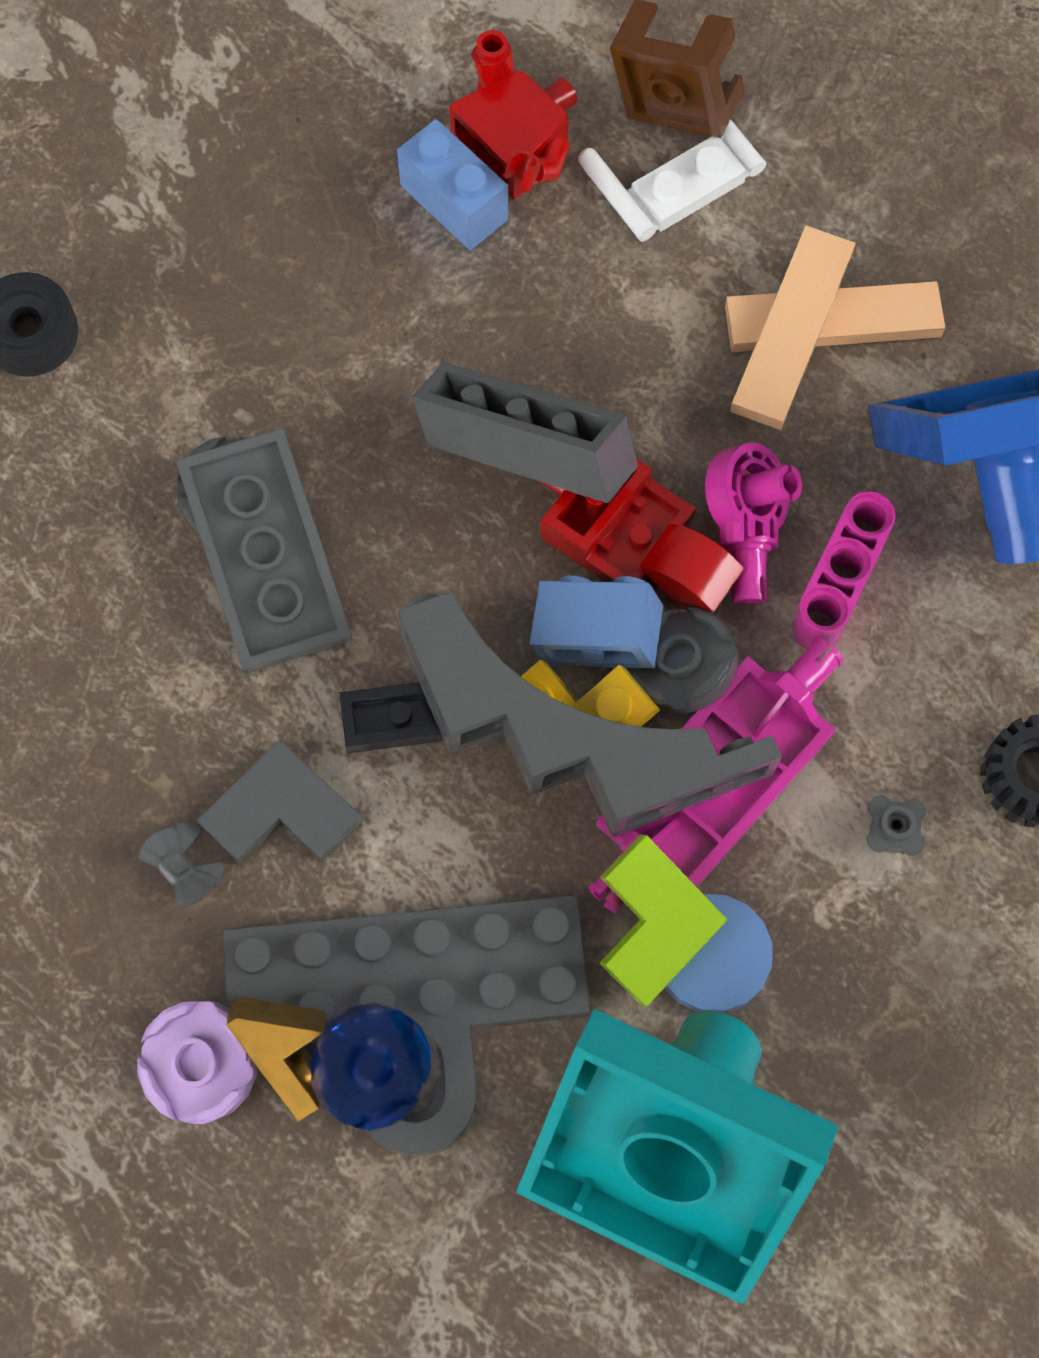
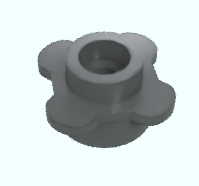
M886 796L873 798L868 805V812L873 817L870 824V832L866 838L868 846L878 853L884 851L900 853L904 851L909 856L919 854L925 846V839L921 835V820L926 816L924 804L917 799H909L903 803L890 801ZM899 821L902 825L901 830H894L891 823Z

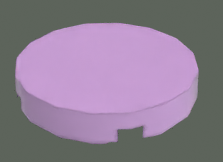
M185 1001L163 1010L147 1026L141 1042L144 1041L141 1049V1057H138L137 1074L145 1096L161 1114L173 1120L179 1119L183 1122H189V1124H205L233 1113L249 1096L257 1077L258 1067L226 1026L230 1008L215 1001Z

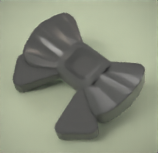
M178 822L175 828H165L151 834L143 843L138 854L141 861L158 867L165 879L174 886L175 900L181 907L190 906L201 901L209 894L212 888H217L225 868L222 862L193 866L183 854L200 836L202 828L199 825Z

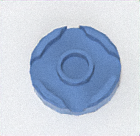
M704 894L728 920L664 989L677 1003L696 1012L714 1011L724 1013L744 1007L762 990L772 968L773 943L764 921L747 904L727 895Z

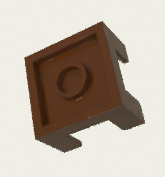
M634 0L610 46L627 118L722 138L745 91L742 75L735 74L731 82H721L719 71L735 38L732 18L712 14L706 16L692 46L644 37L658 11L657 4Z

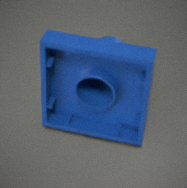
M1039 369L868 405L876 448L941 465L973 460L986 526L991 533L995 562L1019 564L1039 561Z

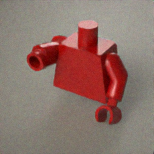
M487 30L479 35L471 53L479 78L478 90L449 105L450 132L508 185V195L515 200L523 192H530L533 185L554 182L560 177L570 148L568 142L569 118L566 111L578 102V97L573 86L563 77L557 78L542 89L526 72L515 71L512 48L507 37L500 31Z

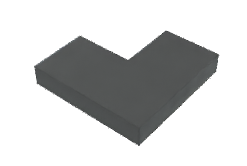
M279 739L196 821L232 858L241 864L280 824L285 826L323 862L363 819L349 803Z

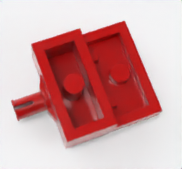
M637 459L638 467L608 503L540 482L560 496L541 519L540 538L604 582H613L615 578L621 576L635 577L645 581L648 575L639 566L668 525L677 524L687 527L695 516L696 508L651 478L652 468Z

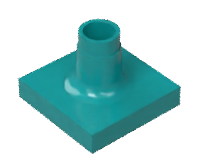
M594 1009L574 1049L516 1193L744 1305L823 1171L839 1125L754 1085V1074L762 1056L760 1042L748 1026L730 1015L714 1011L694 1013L683 1021L675 1040L669 1045Z

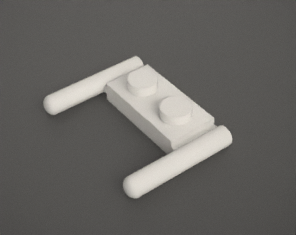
M730 120L722 138H708L636 180L628 190L625 189L593 148L584 149L578 156V162L641 242L651 238L657 230L661 232L743 184L746 177L758 175L767 164L732 120Z

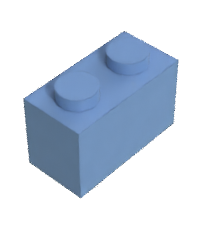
M437 119L397 149L400 185L470 251L508 221V185Z
M563 576L560 578V581H539L529 645L543 661L554 666L617 667L621 665L625 668L655 669L663 604L649 583L635 577L621 576L615 578L613 582H591L589 579L580 576Z

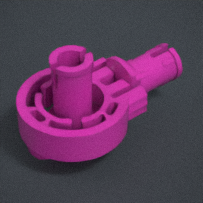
M754 442L719 451L709 464L705 480L708 508L715 523L719 526V545L727 550L744 568L732 585V603L742 605L768 602L766 580L767 553L778 549V529L783 525L787 517L789 501L799 498L802 492V479L799 471L792 465H781L770 449Z

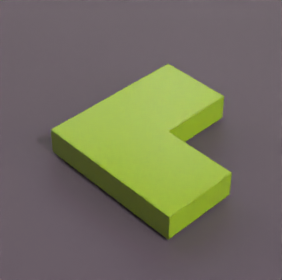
M640 834L600 876L607 886L640 919L603 958L600 964L640 1005L647 1007L728 919L647 835Z

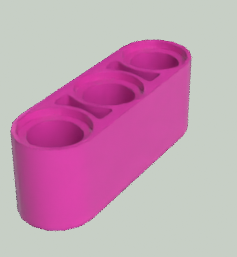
M867 491L853 496L847 503L801 597L793 619V636L798 644L805 649H808L811 646V642L817 637L829 642L824 651L834 647L849 621L894 525L896 517L894 506L882 494ZM858 519L868 520L875 525L877 531H863L856 526L854 521ZM833 565L847 566L854 572L856 577L849 579L841 578L833 572L831 567ZM811 611L825 612L831 617L834 624L831 626L817 625L811 621L808 613Z

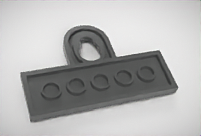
M577 895L223 930L227 1007L230 1008L231 1003L240 997L325 1011L326 1022L324 1032L306 1045L350 1041L354 1099L360 1121L369 1135L378 1144L399 1155L420 1157L440 1152L458 1140L467 1129L474 1114L477 1098L471 1029L590 1017ZM409 1035H419L430 1039L440 1049L443 1057L442 1073L434 1085V1099L431 1105L421 1112H410L403 1108L398 1099V1091L389 1082L384 1070L385 1056L390 1046L400 1038Z

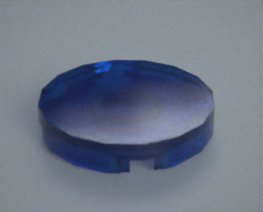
M378 1003L351 1007L334 1018L317 1040L310 1063L312 1089L321 1107L343 1124L367 1131L391 1126L409 1114L420 1100L416 1096L420 1092L422 1084L428 1083L432 1070L430 1044L422 1027L397 1008Z

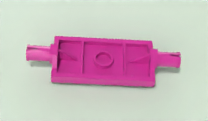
M817 637L788 671L781 670L778 673L765 671L750 657H747L736 669L735 678L723 696L706 708L698 710L681 728H705L718 756L721 755L720 750L735 740L752 737L753 741L756 742L773 736L782 758L772 776L613 838L603 815L597 819L596 826L620 846L621 854L640 834L647 835L683 874L698 887L833 737L836 728L817 713L812 703L814 702L813 693L836 668L843 664L844 659L841 653L833 647L821 662L818 663L825 654L824 650L829 645V642ZM600 877L588 886L591 894L599 902L611 890ZM611 891L605 898L607 902L604 906L611 912L617 913L624 902Z

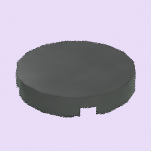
M685 607L686 611L672 613L671 609L663 611L655 669L626 668L657 705L660 713L684 715L704 709L723 696L734 680L739 659L736 646L729 628L717 615L694 607Z

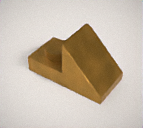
M240 997L231 1003L226 1026L299 1122L319 1109L323 1075L317 1063L307 1051L302 1050L298 1053L297 1050L324 1032L326 1012L318 1009Z

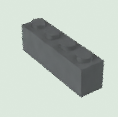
M443 362L412 395L428 446L595 500L608 503L638 467L627 415Z

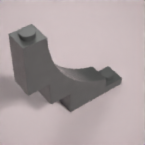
M453 591L439 596L435 593L417 596L405 605V608L398 610V633L449 754L504 733L530 795L585 775L612 838L770 777L774 774L782 758L773 736L756 742L753 741L752 737L735 740L720 750L721 755L718 756L705 728L673 730L638 727L609 721L579 711L550 697L525 681L491 650L465 616Z

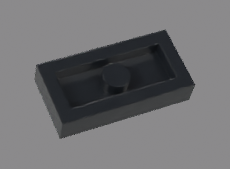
M419 682L339 692L347 754L444 741Z

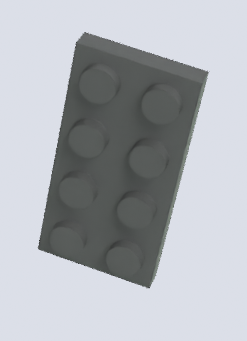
M284 428L175 460L244 675L352 641V634Z

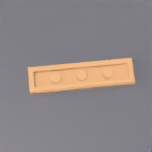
M805 226L732 401L731 413L782 430L856 245L855 242Z
M938 282L839 288L815 347L942 337L945 331V322ZM777 293L729 296L726 298L725 311L731 353L754 351Z

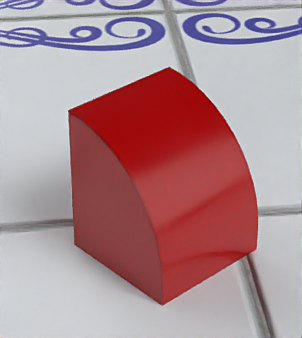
M677 524L668 525L639 566L680 610H686L685 607H694L708 612L716 610L744 569L733 556L717 543L697 531Z

